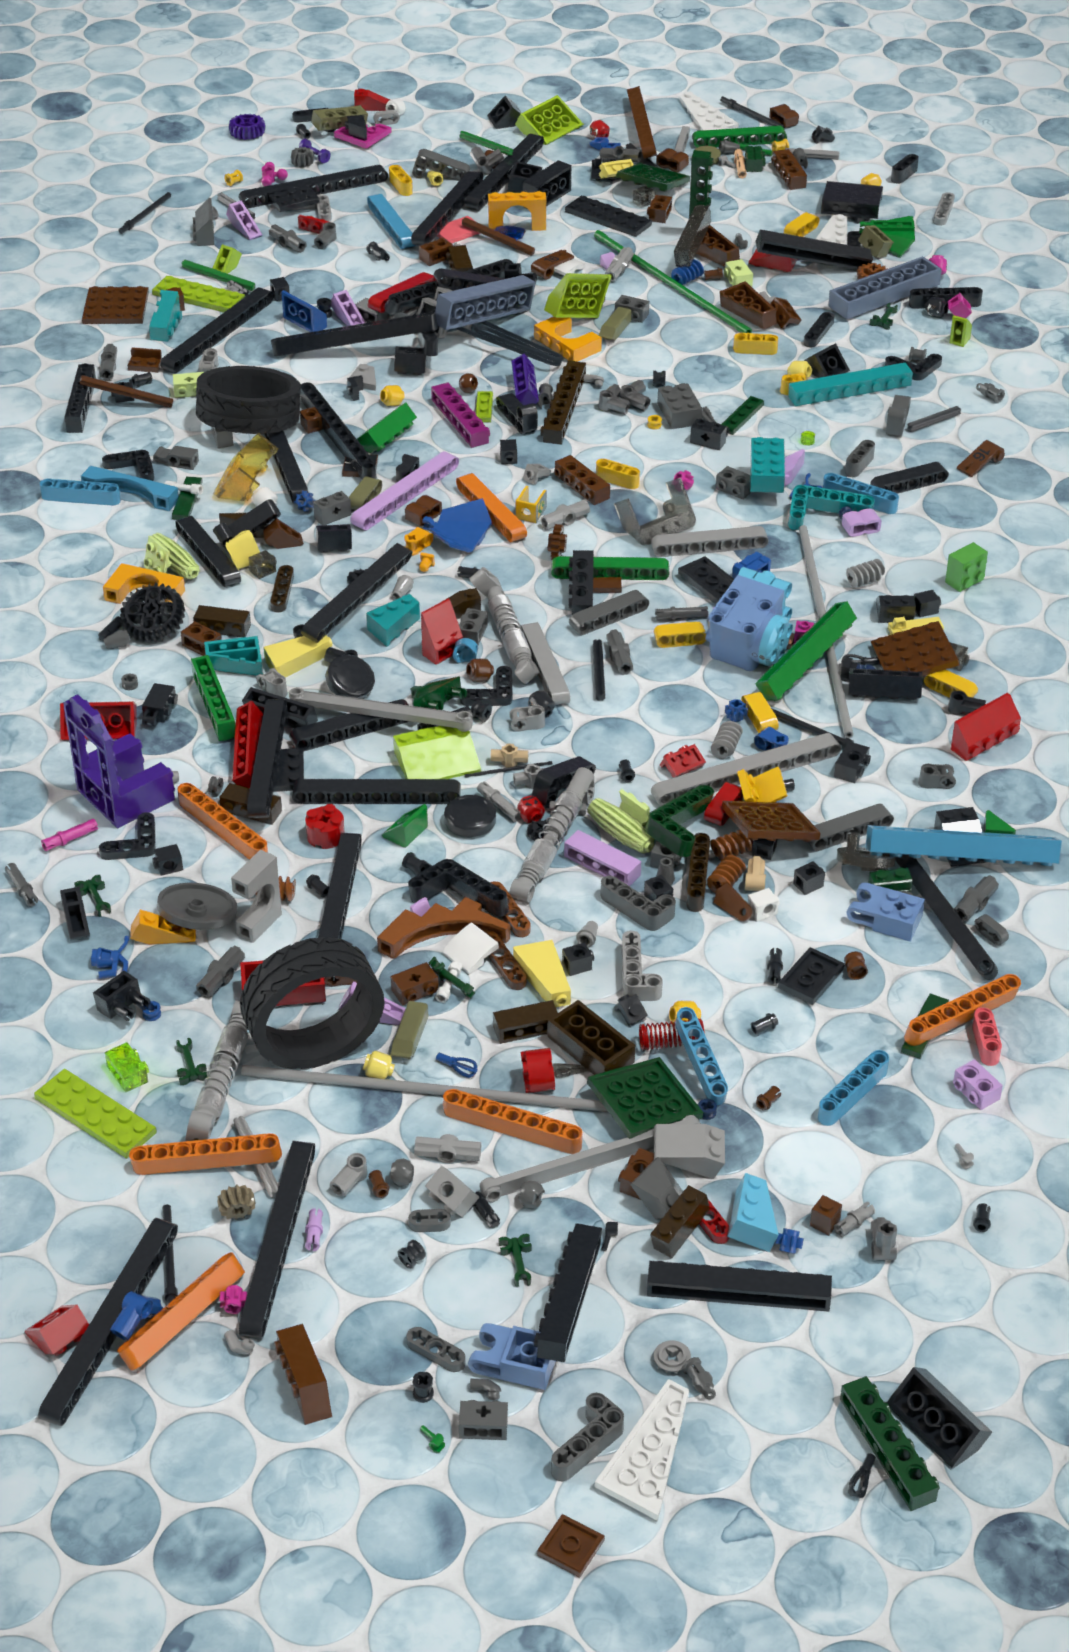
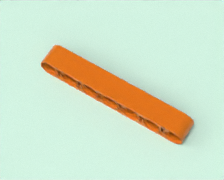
M473 473L456 478V485L459 491L470 502L483 498L492 524L509 542L527 537L525 525Z
M182 783L178 786L179 805L249 860L259 850L268 853L267 841L193 784Z
M1006 974L912 1019L905 1032L904 1040L912 1046L920 1045L974 1019V1013L978 1008L993 1010L1013 1000L1021 985L1020 978L1014 974Z
M449 1089L443 1095L444 1114L448 1117L569 1154H575L582 1150L583 1132L576 1125L457 1089Z
M271 1133L143 1145L134 1147L129 1153L133 1170L138 1175L272 1163L282 1157L279 1139L277 1135Z
M233 1252L227 1253L218 1259L118 1348L117 1352L129 1370L132 1371L142 1366L220 1296V1291H226L228 1286L235 1283L245 1273Z

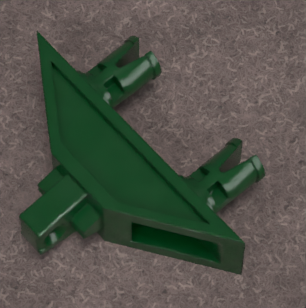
M460 676L410 688L411 698L414 699L413 706L443 710V703L453 697L462 700V697L466 698L467 690L461 688Z

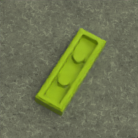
M477 391L476 415L482 422H491L493 391Z

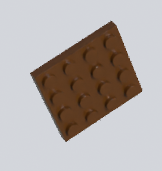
M89 287L82 324H143L149 287Z
M939 621L930 622L926 625L913 627L909 630L896 632L871 641V646L876 657L879 659L882 670L922 672L923 676L959 666V660Z
M722 802L721 808L750 840H758V838H765L770 841H775L776 839H784L786 841L799 839L805 842L820 840V831L794 803Z

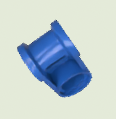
M772 727L765 728L754 737L755 745L764 751L787 745L789 741L787 735L776 731Z

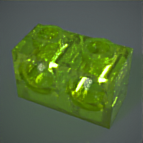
M128 1042L104 1052L107 1068L125 1092L148 1083L147 1073H149V1068L145 1061L142 1062L140 1060L137 1050L135 1048L132 1049Z

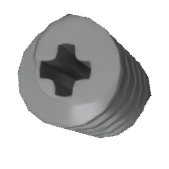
M874 559L867 563L864 562L846 570V576L852 588L863 586V584L867 585L869 582L873 583L875 580L879 581L881 580V575L885 573L884 565L880 559Z
M726 721L721 724L711 746V752L715 757L725 759L733 755L743 733V729L738 723Z

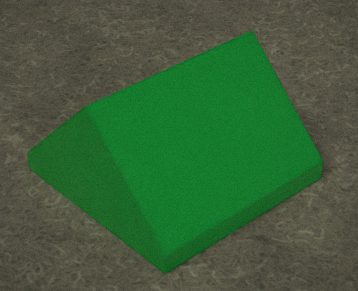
M426 804L404 813L381 834L382 837L406 848L428 827Z

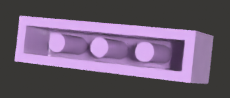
M577 830L564 842V857L604 877L614 876L630 886L641 876L640 860L580 830Z

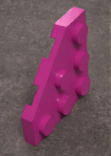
M383 124L367 127V140L350 136L348 130H345V127H341L334 132V137L367 149L392 133V127Z

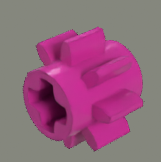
M684 470V472L679 471L674 476V485L680 491L688 490L693 486L694 476L687 470Z
M237 1285L228 1286L226 1292L220 1291V1308H224L225 1312L229 1314L239 1313L241 1307L244 1308L247 1292Z

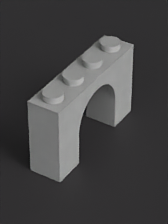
M259 850L231 877L233 893L249 900L257 892L253 904L236 920L237 936L252 943L282 915L277 857L263 850Z

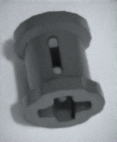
M911 347L909 361L912 359L922 361L926 358L927 349L920 350Z

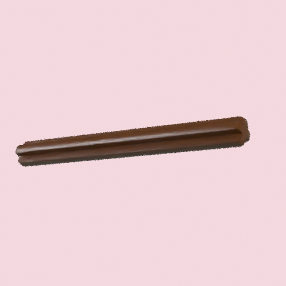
M465 217L462 219V225L528 255L532 256L535 253V248L469 218Z
M81 376L80 384L170 408L173 406L172 398L87 376Z

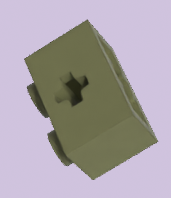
M875 225L865 226L858 240L864 248L871 249L872 256L876 258L886 257L893 244V241Z

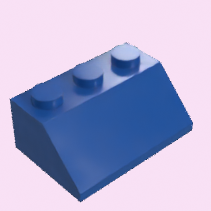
M284 290L281 291L283 318L309 332L327 328V314Z

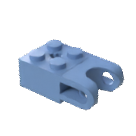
M861 883L856 891L857 899L860 902H852L846 911L848 919L852 922L872 927L875 932L911 942L923 916L925 899L870 883Z
M485 1323L480 1329L479 1338L483 1345L492 1349L488 1351H474L469 1358L468 1366L476 1374L546 1390L555 1361L537 1358V1347H534V1339L536 1333H540L539 1331L517 1326L509 1328Z

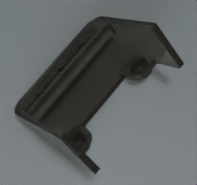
M681 478L666 482L671 499L666 500L663 504L665 516L639 526L629 498L614 503L623 529L641 545H650L652 538L656 535L679 533L695 525L696 517Z

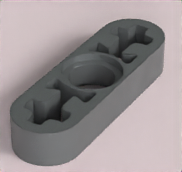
M413 1327L408 1330L406 1335L407 1345L411 1350L450 1372H459L464 1369L466 1364L465 1353L461 1349L422 1327ZM440 1346L442 1351L433 1353L430 1351V1348Z

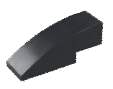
M80 887L60 890L70 940L89 937L90 932Z

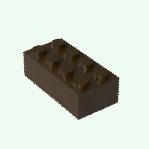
M579 1000L547 1020V1037L593 1075L625 1067L635 1062V1044Z

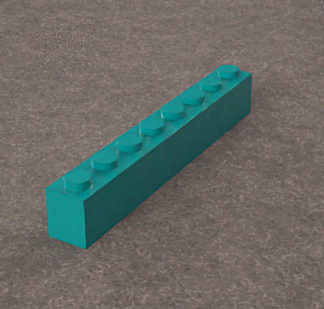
M899 363L789 383L788 397L795 406L906 387L912 384L913 372L906 363Z

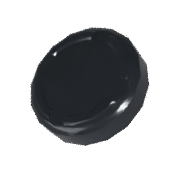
M354 655L336 657L330 662L325 673L326 684L330 691L337 696L365 699L371 693L375 683L374 672L370 665Z
M463 795L447 804L444 811V823L450 831L460 836L476 837L484 835L492 830L496 824V808L491 801L484 797Z

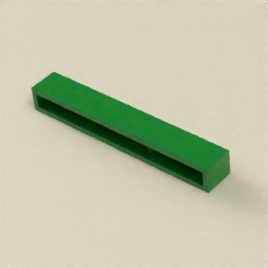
M848 601L835 603L755 683L766 701L781 699L783 693L791 689L793 683L802 678L803 673L813 667V663L820 659L823 653L830 649L833 643L853 626L852 623L857 617Z

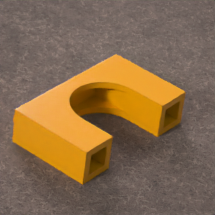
M494 192L488 194L489 228L503 232L504 213L508 208L520 205L526 207L531 212L532 231L546 230V192Z
M553 316L534 325V339L569 361H580L601 351L602 337L592 331L577 338L561 337L572 332L571 318H556Z
M121 563L103 586L104 600L121 604L129 592L136 588H142V585L148 587L149 583L151 586H154L155 583H158V586L162 583L165 587L169 585L171 589L174 588L182 596L185 592L184 577Z

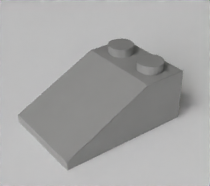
M656 1124L654 1127V1159L659 1157L665 1164L714 1179L725 1164V1130L707 1124Z

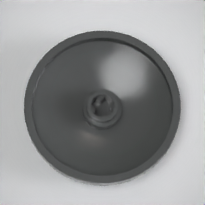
M179 883L166 887L159 893L157 910L164 919L175 925L189 929L210 930L224 927L235 919L237 902L231 894L216 886L203 883Z

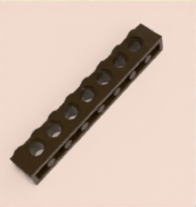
M568 360L567 365L563 367L556 392H554L553 400L550 403V409H548L547 417L544 419V426L541 427L543 443L562 445L584 383L586 362Z

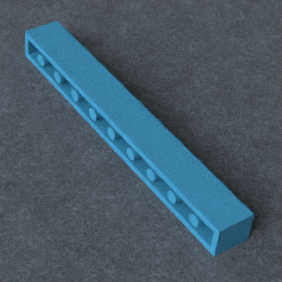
M868 825L865 848L872 855L882 856L883 853H890V856L895 857L909 854V857L921 858V855H928V858L939 859L940 856H945L949 860H958L961 857L966 858L965 860L967 861L984 859L985 862L995 863L996 860H1003L1004 863L1008 864L1022 861V864L1026 865L1040 862V865L1052 866V863H1059L1062 840L1047 836Z

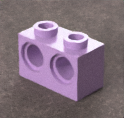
M975 1059L955 1070L953 1085L980 1110L1000 1100L1003 1085Z

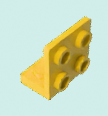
M775 767L756 777H753L752 774L748 775L744 769L737 771L745 801L777 802L788 796L779 767Z

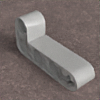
M632 930L626 931L622 936L623 995L628 994L631 997L637 994L640 1001H657L662 997L663 979L658 974H642L640 934Z

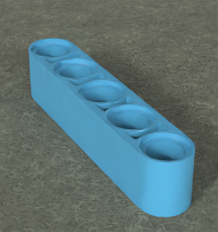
M835 473L824 475L823 488L869 495L874 498V510L886 514H895L898 511L899 495L895 492Z
M43 479L40 481L42 499L47 501L110 506L118 505L121 502L119 486L114 483L62 479Z
M683 1007L677 1012L676 1029L706 1097L714 1100L717 1106L721 1105L726 1100L728 1085L696 1013L689 1007ZM687 1018L689 1022H684L681 1019ZM690 1036H695V1037H697L698 1039H697V1040H692V1039H690L689 1037H690ZM698 1054H703V1055H705L706 1057H705V1058H700V1057H698L697 1055H698ZM711 1072L714 1076H707L705 1073ZM718 1090V1091H720L722 1094H721V1095H717V1094H715L713 1091Z
M883 1050L873 1051L819 1102L818 1121L822 1125L831 1126L835 1124L887 1075L888 1053Z

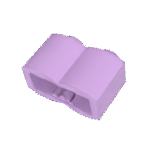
M864 509L859 512L851 511L843 514L842 526L849 536L856 537L864 533H877L881 529L882 521L873 509Z

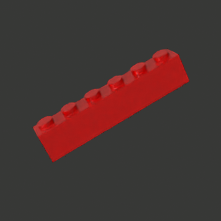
M252 700L238 707L236 711L232 779L236 785L247 788L251 786L264 714Z

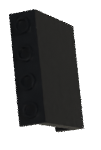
M827 181L822 198L821 214H841L851 217L878 219L883 186Z

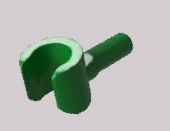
M422 1425L420 1430L431 1440L429 1447L434 1452L440 1453L445 1447L443 1435L440 1433L435 1435Z

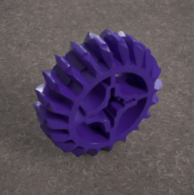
M250 113L240 114L229 121L231 136L239 140L259 138L265 133V121L259 115H252Z

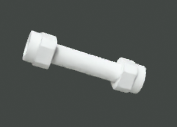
M175 481L165 482L167 485L178 487L180 491H187L198 495L203 493V486L199 484L185 485L177 484Z
M452 961L448 971L459 977L463 965L459 961ZM445 980L443 986L437 990L435 998L440 1003H445L450 997L452 983L448 980Z

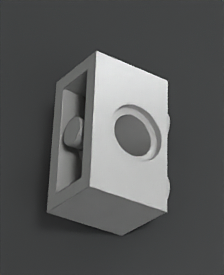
M442 1165L425 1185L431 1191L429 1196L438 1203L440 1201L444 1202L443 1208L452 1216L457 1213L463 1218L479 1198L476 1193ZM453 1190V1193L448 1197L449 1192Z

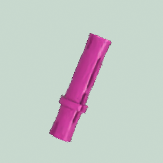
M91 819L68 830L58 831L55 835L41 840L42 847L45 851H48L60 845L64 846L73 839L98 830L97 822L95 819Z

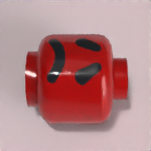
M525 796L517 805L520 816L526 823L538 821L545 814L544 806L535 796Z

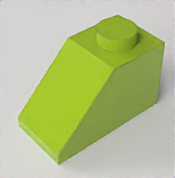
M222 244L213 269L227 274L237 268L242 253Z
M955 315L952 317L950 344L964 347L970 340L972 324L968 319Z

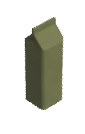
M618 307L603 324L598 336L615 341L631 322V310Z
M408 1001L393 1040L390 1056L411 1059L414 1056L429 1017L428 1005L426 1003Z

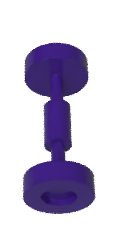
M303 139L299 143V148H311L313 153L318 155L319 162L325 164L330 160L331 153L329 150L322 149L319 151L312 147V143L308 139Z

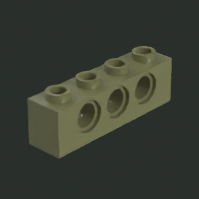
M361 106L313 110L311 123L318 131L340 129L345 127L347 116L363 115L365 123H367L368 113Z

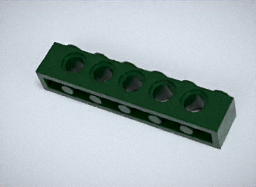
M694 150L692 154L688 231L708 223V219L711 216L709 206H711L712 198L709 197V193L712 192L710 180L713 177L711 167H713L714 158H711V152Z
M867 1376L842 1385L840 1394L842 1404L910 1511L936 1502L938 1490L940 1489L936 1477L931 1476L927 1470L925 1460L916 1453L912 1440L910 1438L907 1439L903 1433L901 1423L894 1419L888 1403L883 1402L879 1396L877 1386L874 1383L872 1384Z

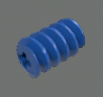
M693 259L673 269L671 278L685 285L704 274V267L700 261Z

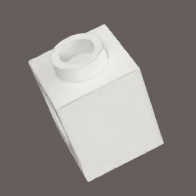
M769 888L748 895V904L752 908V916L756 921L778 914L779 898Z

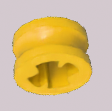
M658 415L649 416L647 426L654 430L661 428L662 418Z

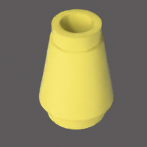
M432 170L427 173V177L433 186L442 184L443 176L441 173Z

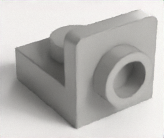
M527 464L523 480L536 485L538 478L549 476L551 470L541 464Z

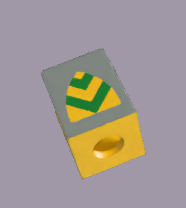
M525 486L516 499V517L519 520L537 523L547 507V490H543L534 504L529 502V486ZM525 508L530 510V515L523 513Z

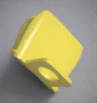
M250 530L242 531L232 540L226 542L225 546L233 564L238 570L254 565L263 559Z

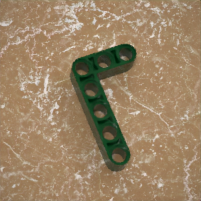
M700 785L651 811L645 832L678 856H690L695 836L682 827L681 824L706 810L712 801L714 789L708 785Z

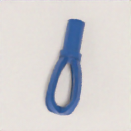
M440 1052L436 1056L437 1061L448 1064L464 1077L471 1078L478 1071L477 1063L472 1059L450 1057ZM457 1061H466V1062L472 1063L474 1067H471V1066H469V1065H466V1064H463V1063H460V1062H457ZM458 1067L471 1071L472 1073L467 1074L461 1071Z

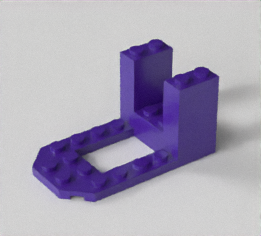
M78 694L63 702L77 790L117 829L136 820L140 814L150 813L175 800L172 770L162 762L144 770L143 763L145 761L141 750L143 746L138 738L136 739L130 733L113 741L98 710H94L89 702ZM84 735L97 747L96 750L90 753L86 751L87 741Z

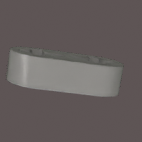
M396 110L379 111L373 116L376 124L383 125L395 124L400 119Z

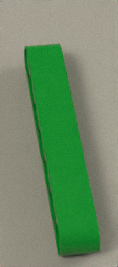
M782 126L700 130L692 134L695 147H719L720 141L723 140L744 145H762L787 139V134Z
M571 556L553 558L551 574L554 578L569 579V571H573V568H569V557ZM594 557L593 578L621 577V580H665L670 575L669 561L665 558Z

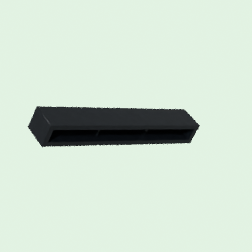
M760 229L755 240L757 252L851 269H858L862 264H872L873 261L871 249L790 234Z
M576 1223L573 1232L569 1231L567 1245L564 1246L562 1258L564 1260L560 1259L558 1266L559 1274H555L553 1287L555 1288L550 1289L548 1300L550 1303L545 1304V1318H541L539 1324L540 1333L535 1335L534 1347H537V1358L565 1362L601 1246V1227Z
M649 1261L647 1297L830 1312L831 1275Z

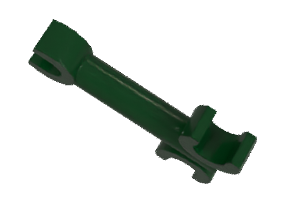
M888 303L883 316L880 318L878 315H873L869 325L883 326L884 329L889 330L890 326L893 325V319H890L889 316L897 313L898 305L891 307V303Z
M95 875L91 880L88 879L74 883L75 887H80L81 896H85L89 891L96 904V914L98 917H101L102 910H107L109 914L111 913L110 904L103 902L97 891L105 888V882L101 880V875Z
M435 956L429 961V965L435 974L440 977L441 981L444 979L448 980L469 999L474 996V987L469 983H464L446 970L443 962L439 963Z
M187 1038L188 1043L186 1045H181L179 1040L176 1041L177 1051L183 1053L187 1069L180 1068L177 1070V1076L180 1077V1085H187L190 1080L196 1081L198 1079L204 1081L205 1078H208L206 1064H199L195 1068L191 1054L193 1048L191 1038Z
M522 1234L518 1238L514 1237L511 1239L508 1237L498 1238L499 1246H506L500 1247V1254L503 1256L509 1255L511 1252L513 1254L517 1272L514 1276L516 1287H519V1280L521 1279L526 1280L528 1286L531 1285V1274L525 1271L521 1251L525 1253L532 1251V1244H525V1242H530L529 1234Z

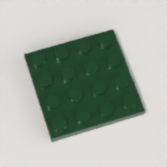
M642 163L617 171L616 177L621 178V181H633L636 185L644 184L648 188L656 187L663 192L690 182L689 175Z
M660 1057L592 1075L587 1078L588 1086L629 1139L653 1130L656 1124H672L682 1121L688 1115H694L698 1120L703 1117L704 1112Z

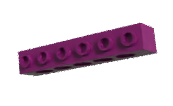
M449 382L431 387V400L471 448L489 443V428L483 424L475 411L471 410L468 403L463 400L462 396L456 392Z

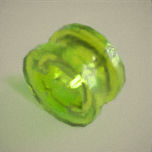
M812 431L802 432L800 442L807 446L813 445L815 443V433Z

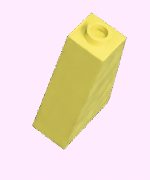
M326 635L318 643H315L302 636L264 646V659L269 669H276L278 673L286 678L323 659L326 650L332 647V640Z
M553 940L514 946L513 957L525 972L527 980L545 1001L553 1000L555 1007L571 1005V989Z

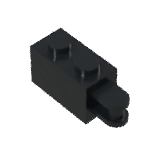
M153 684L142 704L143 725L149 723L152 726H156L158 722L165 723L167 717L171 715L173 706L178 701L175 686Z

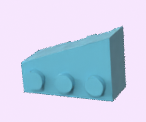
M745 1173L736 1190L727 1237L770 1252L779 1234L767 1182L764 1179Z

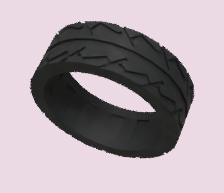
M226 366L206 371L197 378L196 416L208 426L234 433L264 434L287 430L299 422L301 384L290 374L265 367Z
M325 937L309 938L298 941L293 945L290 944L274 952L263 960V963L259 964L250 974L241 993L240 1010L256 1048L267 1061H272V1064L282 1068H316L348 1055L358 1048L361 1043H364L374 1032L385 1007L384 993L364 953L357 946H352V943L331 937L324 939ZM333 976L348 977L357 981L355 990L348 1002L327 1020L314 1026L296 1030H282L266 1025L275 1006L288 993L307 982Z

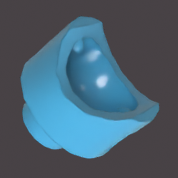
M469 638L459 639L455 643L453 651L454 660L457 663L476 659L478 645Z

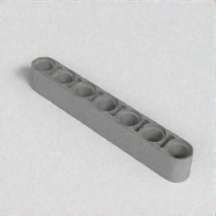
M762 526L656 535L651 540L654 554L657 557L764 548L769 542L766 531Z
M539 623L520 625L531 649V659L540 671L538 677L545 692L549 694L555 705L570 703L569 689Z

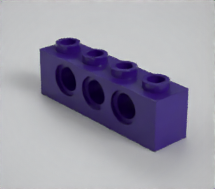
M524 353L511 361L515 396L523 405L536 404L539 402L535 368Z

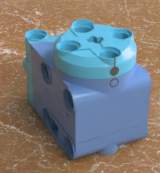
M742 567L732 584L709 614V629L706 633V640L710 642L711 658L746 671L755 670L759 663L766 666L774 665L785 654L793 630V624L789 623L792 616V608L785 606V600L792 591V583L776 578L770 571H763L761 573Z

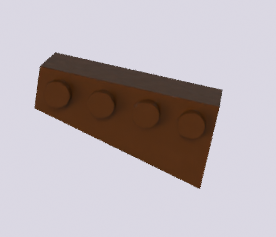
M708 223L683 233L684 248L724 267L726 262L740 260L739 247Z
M746 281L719 291L720 305L724 309L762 329L770 328L777 324L776 309Z
M299 1324L276 1331L275 1351L277 1355H280L282 1369H286V1378L288 1384H291L294 1399L296 1398L304 1424L307 1425L331 1418L332 1412L327 1380L304 1325Z

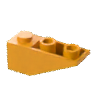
M140 909L131 924L130 939L149 945L195 942L196 929L175 925L164 919L161 915Z

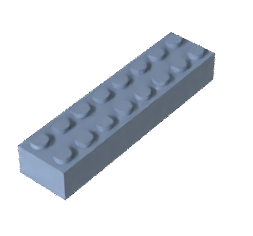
M922 256L830 290L828 306L844 318L851 319L857 315L885 306L888 303L909 297L910 290L933 288L940 285L942 269Z
M521 275L438 294L435 309L437 324L444 330H449L528 311L531 309L536 282Z

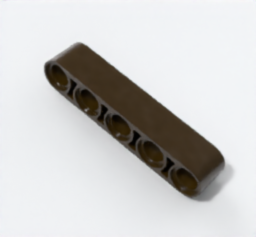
M696 833L694 835L695 841L691 852L686 902L687 909L692 912H699L704 908L710 837L706 833Z

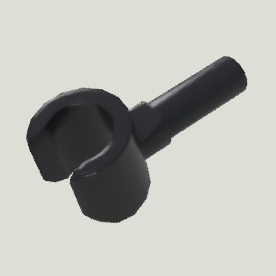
M618 1222L606 1223L602 1251H607L611 1235H618Z

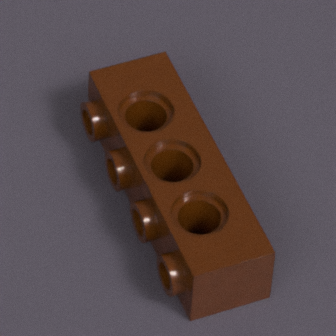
M789 149L773 151L771 163L784 180L785 185L790 190L806 188L807 174Z
M572 455L555 461L554 473L556 477L593 505L610 499V484Z

